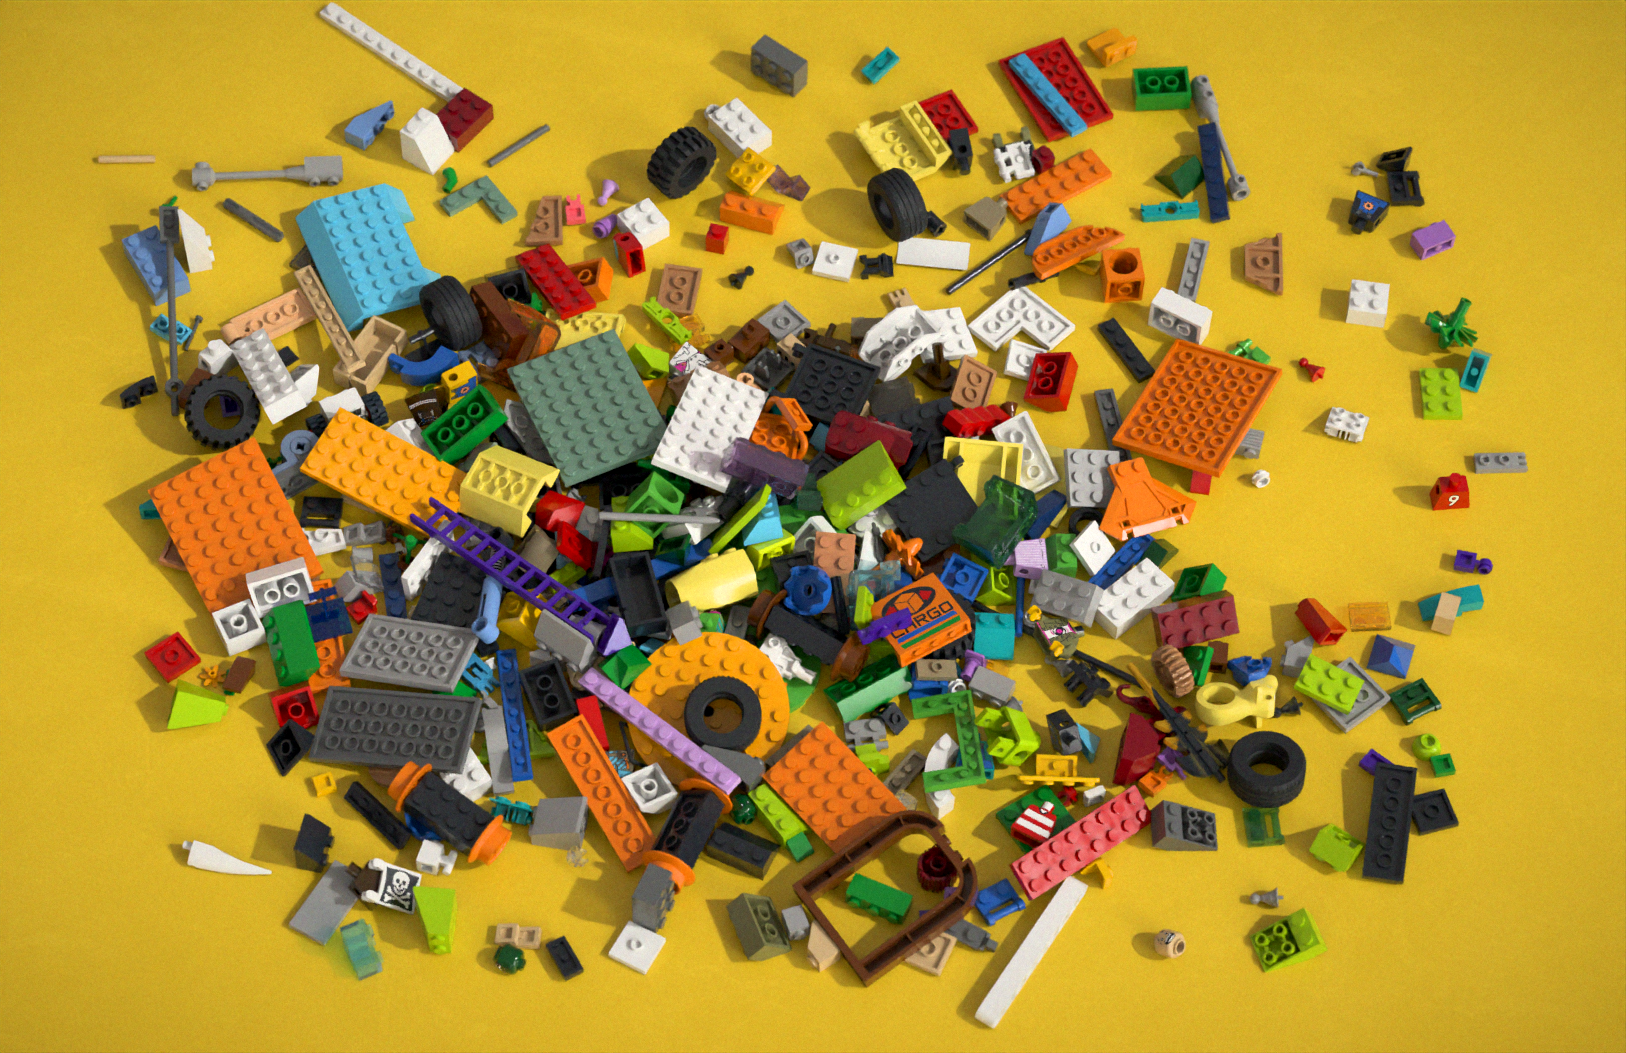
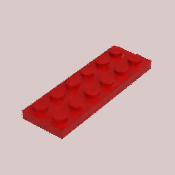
M550 244L541 245L538 248L515 256L516 263L524 268L527 277L562 321L596 308L594 299Z

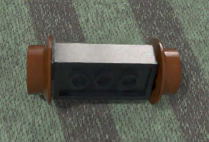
M768 589L760 593L747 617V624L757 629V639H763L768 633L777 637L782 636L786 638L788 644L792 646L798 645L803 648L802 651L804 653L819 657L820 662L823 664L833 665L829 676L831 681H836L840 677L849 682L856 679L863 669L871 650L866 644L862 645L857 631L850 637L840 635L838 631L811 616L797 614L783 603V600L788 597L785 589L777 594Z

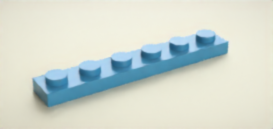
M1025 53L1009 60V66L1071 137L1087 130V124Z

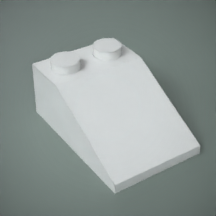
M182 209L177 210L190 273L213 269L211 262L215 261L213 250L208 248L212 246L210 236H206L204 228Z

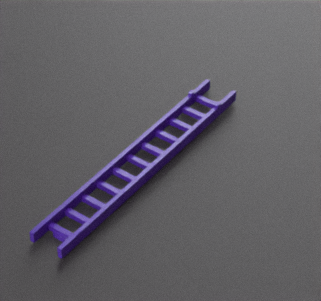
M433 497L429 498V505L436 509L437 512L426 522L413 513L410 515V522L428 533L431 538L437 539L541 611L546 609L589 638L592 643L594 642V636L584 630L583 627L594 617L604 624H608L611 617ZM445 515L452 522L440 532L432 527V525ZM459 525L467 530V532L455 542L446 535ZM474 535L482 540V542L469 552L461 545ZM488 545L498 551L487 562L476 556ZM504 555L512 562L499 572L491 566ZM517 566L527 571L517 582H513L506 577ZM532 576H535L542 583L531 593L521 587ZM550 586L557 593L548 602L544 603L537 596L546 587ZM563 596L573 602L562 613L552 608ZM581 607L588 614L575 624L567 617L575 609Z

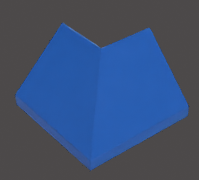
M1377 634L1367 668L1406 679L1415 645Z

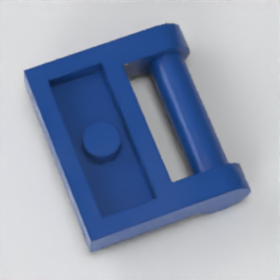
M1007 878L978 892L974 904L989 927L1001 918L1026 908L1024 901L1018 896ZM1010 901L1013 902V903L1010 904L1009 906H1007V907H1005V908H1003V909H1001V910H999V911H997V912H995V913H993V914L989 913L990 911H992V910H994V909H996V908H998V907H1000V906H1002V905H1004V904H1006V903H1008V902H1010Z

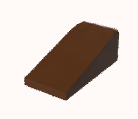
M237 656L222 685V689L241 694L255 673L256 661Z

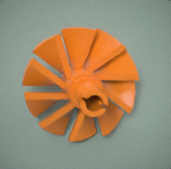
M891 528L883 532L881 538L887 544L890 553L885 556L883 562L871 569L873 575L879 580L889 571L897 570L899 567L904 566L906 572L914 580L921 577L924 571L920 568L919 561L913 556L922 547V539L912 538L902 542L898 534L895 535Z

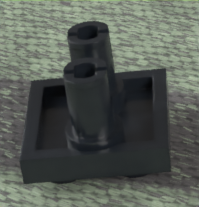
M1073 659L1068 664L1075 674L1064 683V686L1068 687L1067 689L1071 693H1074L1082 683L1087 686L1076 698L1083 707H1086L1096 695L1109 698L1114 693L1110 688V682L1097 674L1099 670L1092 663L1087 664L1083 660Z

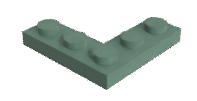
M487 175L440 200V206L450 217L481 200L501 224L518 216L517 210Z

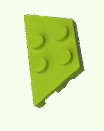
M525 720L530 758L555 757V750L547 743L545 736L538 730L534 721ZM486 738L482 744L479 756L477 755L482 765L489 764Z

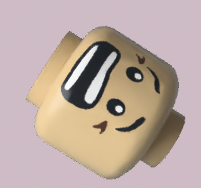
M1163 929L1154 938L1155 950L1162 956L1177 958L1185 951V939L1177 931Z

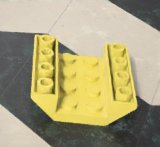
M547 309L541 331L539 357L615 329L619 337L620 333H624L626 318L623 314L584 312L562 321L553 309Z
M495 445L478 454L460 486L459 503L461 505L458 512L493 527H501L506 532L523 538L532 522L526 515L543 485L552 487L560 470Z

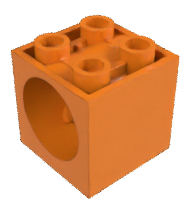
M1140 248L1102 250L1099 275L1104 303L1142 300L1145 275Z

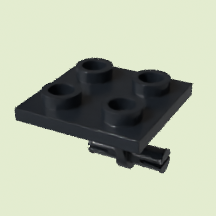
M432 326L423 331L419 330L417 334L408 338L411 345L419 341L420 348L406 354V360L412 362L426 361L436 353L440 346H443L438 338L427 344L426 337L435 334Z

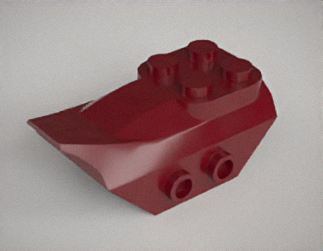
M842 410L832 420L826 436L825 452L846 462L879 440L898 471V468L906 463L913 445L910 439L912 432L897 428L894 423L889 421L884 423L878 422L877 418L870 415L863 417Z

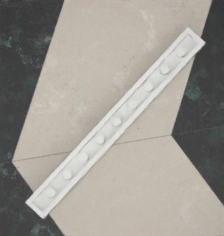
M331 2L320 12L322 19L447 102L452 100L463 89L335 3Z

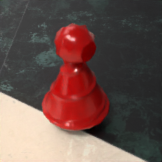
M1304 357L1299 360V365L1303 368L1306 367L1312 382L1317 381L1319 378L1323 379L1325 367L1309 364L1307 358Z

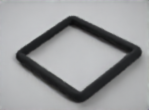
M620 721L619 727L629 761L642 768L648 767L646 764L632 758L624 726L628 728V723Z

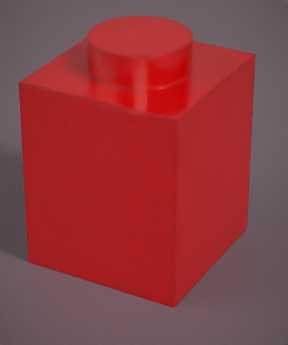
M710 223L706 235V251L724 255L729 241V227Z

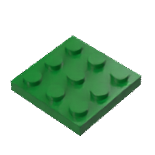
M1043 785L996 813V818L1009 835L1012 824L1031 804L1041 808L1045 801L1054 805L1055 809L1051 814L1057 817L1052 837L1076 822L1048 785ZM1012 837L1024 854L1034 849Z

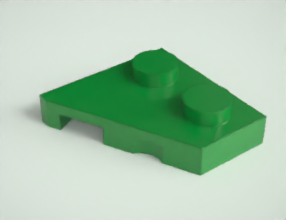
M1190 645L1184 647V658L1192 671L1191 674L1194 677L1195 687L1204 686L1214 651L1209 646Z

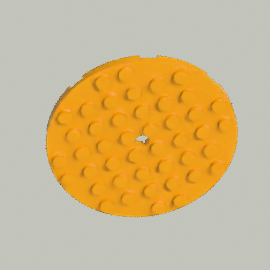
M701 632L702 636L681 646L677 639H674L657 649L648 658L652 665L633 681L629 695L691 740L685 729L684 706L687 697L695 689V686L699 685L700 682L702 683L703 680L722 675L744 681L754 690L759 699L762 721L757 738L746 750L740 753L749 754L753 758L755 756L764 762L765 767V761L778 751L785 741L790 714L786 686L772 661L749 642L729 634L717 632ZM719 699L707 706L714 710V714L710 717L703 715L704 722L710 730L716 733H729L739 727L742 720V712L735 702ZM627 721L633 745L647 766L658 763L670 783L679 787L682 780L693 777L695 773L693 769Z

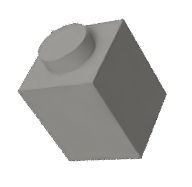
M802 905L782 910L781 920L789 941L802 940L809 935V923Z

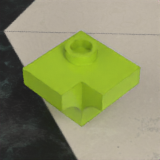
M875 743L855 746L854 754L874 775L889 772L888 755H881L876 750Z

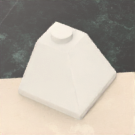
M301 364L290 373L306 405L316 395L319 366L317 364Z
M865 531L859 550V560L856 563L853 581L854 586H857L861 580L867 582L876 578L871 569L881 563L876 555L875 538L869 531Z

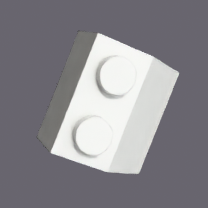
M654 763L621 778L626 789L642 812L660 814L673 808L677 800L676 790L658 763Z

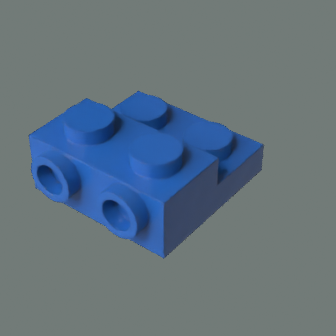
M953 553L951 559L946 558L942 566L944 572L942 575L938 573L937 578L946 589L954 590L956 595L960 593L964 596V601L968 600L972 605L989 570Z

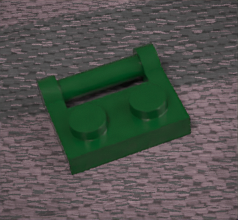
M1423 678L1389 694L1391 697L1390 702L1400 714L1406 726L1412 724L1413 720L1433 710L1438 711L1442 708L1440 701ZM1425 700L1430 702L1411 713L1407 710Z

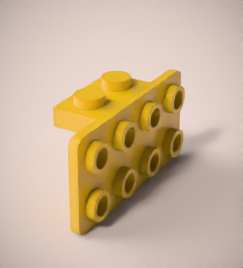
M1036 754L1035 774H1015V778L1020 780L1021 784H1033V780H1037L1043 785H1054V781H1060L1062 785H1074V782H1081L1082 786H1095V782H1100V778L1097 776H1077V755Z

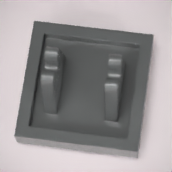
M765 347L741 370V373L751 374L754 378V383L767 392L771 387L777 389L795 372V366L780 357V354L774 353L773 349L770 350Z

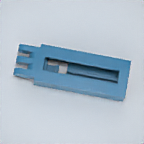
M472 653L460 679L479 693L482 690L485 691L488 696L489 694L485 688L492 693L495 690L492 685L498 688L500 683L493 677V670L476 654ZM472 667V674H475L477 677L474 678L466 671L467 668L470 669Z

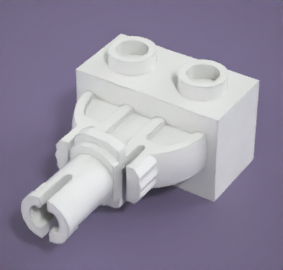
M769 633L759 650L772 661L781 677L789 680L797 677L812 684L816 677V672L800 665L801 659L794 655L793 651L788 647L786 639Z

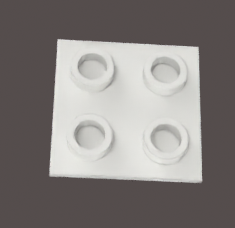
M1332 407L1324 432H1327V435L1337 437L1340 430L1339 438H1341L1342 432L1345 431L1344 440L1347 439L1349 432V441L1358 443V441L1362 442L1370 417L1362 413L1346 411L1344 408Z

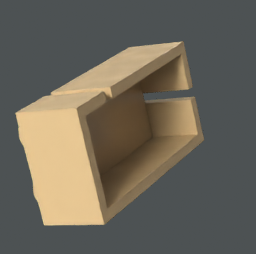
M373 315L354 341L366 366L348 373L340 359L333 369L335 383L347 389L355 387L361 396L373 392L390 369L388 357L391 353L400 355L408 344L407 331Z

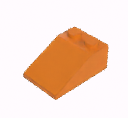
M604 257L567 265L596 303L609 300L614 271Z

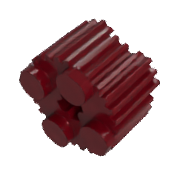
M935 845L928 848V851L925 850L919 856L916 875L924 891L932 890V893L934 891L936 893L939 891L943 893L945 887H954L958 874Z

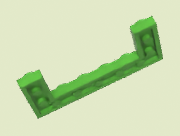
M971 689L911 699L914 719L954 713L963 766L923 772L925 793L986 783L978 729L974 722L976 717Z

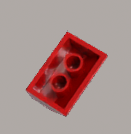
M1071 352L1035 354L1023 398L1025 402L1047 412L1067 411L1078 370V364Z

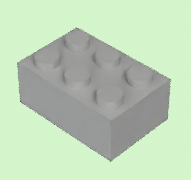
M1043 569L1030 607L1035 605L1039 607L1042 613L1058 618H1066L1068 621L1091 628L1104 590L1095 584Z

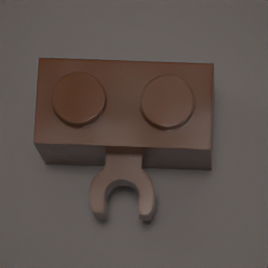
M752 318L728 341L734 349V357L743 364L755 358L762 348L768 346L770 330Z

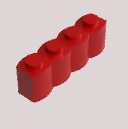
M991 404L987 407L978 406L974 409L964 408L961 411L958 409L947 412L942 424L958 438H967L969 436H981L982 434H994L992 428L1012 417L998 405Z

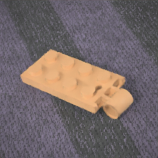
M297 288L231 319L229 324L221 328L220 332L229 346L262 328L265 329L270 340H273L317 319V316L301 289Z

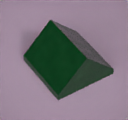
M1181 155L1159 172L1155 179L1183 199L1205 181V176L1196 155Z

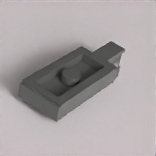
M964 919L944 932L956 937L958 942L976 951L980 950L983 952L984 948L995 952L999 944L990 939L991 934L986 930Z

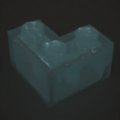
M362 918L340 927L343 948L359 981L382 972L381 963L384 962L381 952H376L374 948L376 942L371 925H366Z

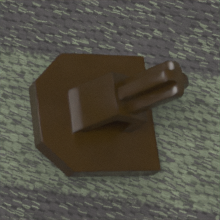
M933 343L934 360L914 370L913 375L933 391L948 392L952 389L957 369L949 364V359L944 358L942 343Z

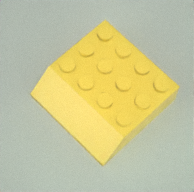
M945 437L943 459H946L948 463L959 455L964 459L963 466L954 470V472L978 508L982 511L992 503L997 508L996 513L988 517L987 521L989 523L1013 525L1016 522L1023 444Z

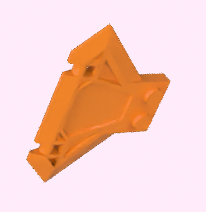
M1143 457L1113 464L1107 468L1115 488L1099 530L1122 542L1128 540L1127 534L1131 533L1133 538L1176 527L1177 520L1182 525L1189 523L1197 502L1152 478Z

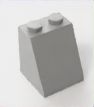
M581 796L540 799L538 807L535 806L533 810L534 824H530L528 831L532 845L581 852L589 818L588 798Z

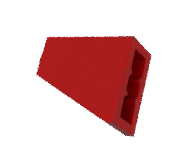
M1305 598L1298 604V609L1295 612L1296 616L1319 645H1336L1346 633L1347 629L1315 598Z
M596 695L577 699L578 716L583 714L605 752L609 751V744Z

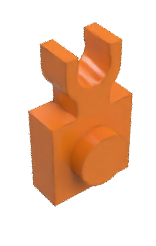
M1165 765L1159 769L1157 774L1151 770L1137 784L1151 798L1166 787V782L1174 774L1172 772L1168 775L1164 774Z

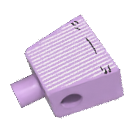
M1045 538L1015 542L1011 553L1001 554V564L1012 565L1015 577L1039 580L1042 570H1048Z

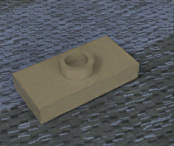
M918 659L914 662L917 680H957L955 660Z

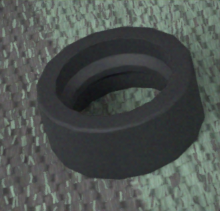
M1092 508L1076 510L1069 520V534H1076V537L1080 534V531L1076 529V523L1081 520H1095L1100 526L1103 518L1102 513Z

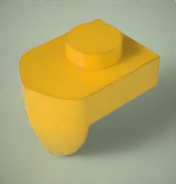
M1100 857L1093 860L1080 870V874L1095 873L1103 889L1111 887L1114 874L1111 867L1106 866L1103 858Z

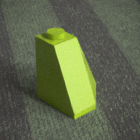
M178 679L172 698L171 714L168 716L167 729L220 722L222 715L226 716L229 704H226V697Z

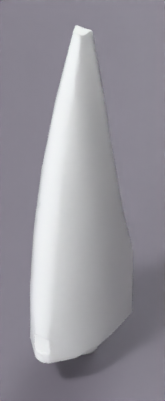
M186 840L183 843L182 848L190 850L189 866L229 874L261 875L272 873L270 870L243 862L214 846L195 840L193 843Z

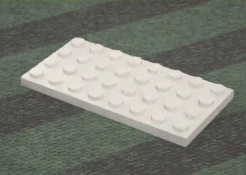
M697 365L651 464L725 493L769 393Z

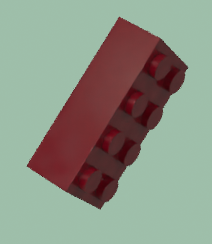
M1227 590L1151 608L1158 647L1172 645L1178 649L1240 633L1234 596Z

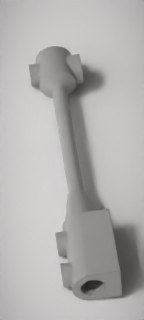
M1206 75L1196 76L1192 79L1190 85L1192 99L1199 118H1207L1209 123L1216 122L1220 148L1231 176L1227 181L1230 197L1235 201H1241L1250 195V189L1245 176L1238 174L1219 124V106L1210 81Z
M342 156L304 157V165L286 170L215 173L207 162H198L195 164V168H192L193 187L197 186L199 191L208 190V186H212L215 180L287 177L288 179L309 182V185L313 187L319 186L322 181H328L330 186H336L339 184V181H343Z

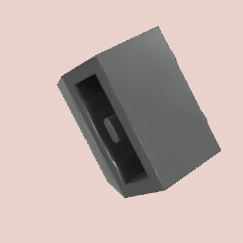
M1166 800L1161 801L1150 810L1152 847L1167 851L1218 850L1215 813Z

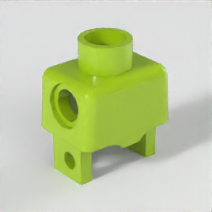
M1002 706L999 710L986 707L974 719L975 725L984 727L988 744L987 753L994 755L1000 764L1018 767L1031 754L1037 752L1040 747V734L1032 730L1026 714L1022 711ZM1006 722L1010 723L1008 726L1001 727Z

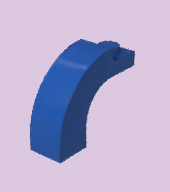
M440 346L430 359L423 362H412L394 353H391L388 357L390 369L394 373L401 375L403 383L413 386H426L427 384L438 383L441 381L442 373L459 365L457 353L443 346Z

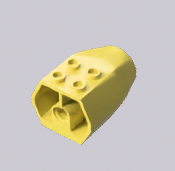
M736 548L726 550L719 555L718 553L709 555L701 560V563L667 580L665 583V595L669 608L689 600L692 607L696 606L699 614L730 607L733 604L746 602L759 594L753 565L744 549L736 551Z

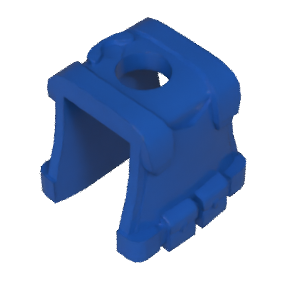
M911 663L909 672L911 674L912 688L907 692L910 702L911 699L946 694L948 692L949 681L917 680L915 663Z

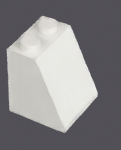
M423 107L400 130L403 159L431 175H434L455 151L438 116Z

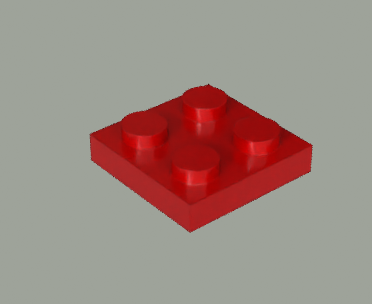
M564 520L558 524L556 549L562 555L570 558L575 565L587 570L591 566L593 542Z
M178 631L144 652L145 657L167 683H170L201 663V658Z

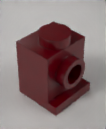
M1043 145L1032 151L1031 163L1039 175L1055 167V156L1050 148Z

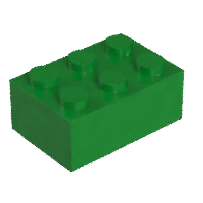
M1187 66L1133 68L1131 85L1135 111L1190 108L1192 93Z

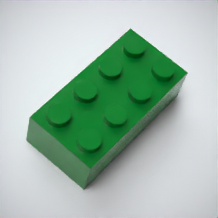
M479 384L420 434L440 462L444 461L453 466L509 418L490 391Z

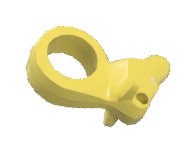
M1267 675L1260 680L1251 681L1242 690L1228 683L1215 682L1206 684L1197 691L1195 700L1197 717L1207 724L1223 726L1251 715L1256 728L1262 727V718H1270L1274 715L1278 681L1275 676ZM1218 701H1219V702H1226V703H1228V704H1225V705H1214V704H1211V703H1212V702H1218Z

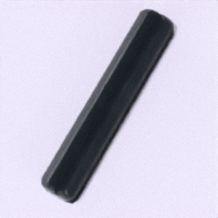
M833 576L830 578L839 634L848 635L850 634L842 580L840 576Z

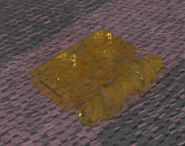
M698 313L680 319V323L688 331L692 330L694 339L687 341L690 345L699 347L704 345L705 342L710 341L708 333L702 336L700 334L705 331V326ZM664 332L669 343H674L675 341ZM684 344L673 346L674 353H677Z

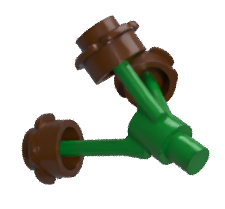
M389 526L385 534V539L388 542L396 544L402 540L405 541L407 553L400 557V562H397L398 568L405 572L415 559L411 556V551L418 544H422L424 547L429 539L425 537L423 540H419L413 535L404 536L400 526Z

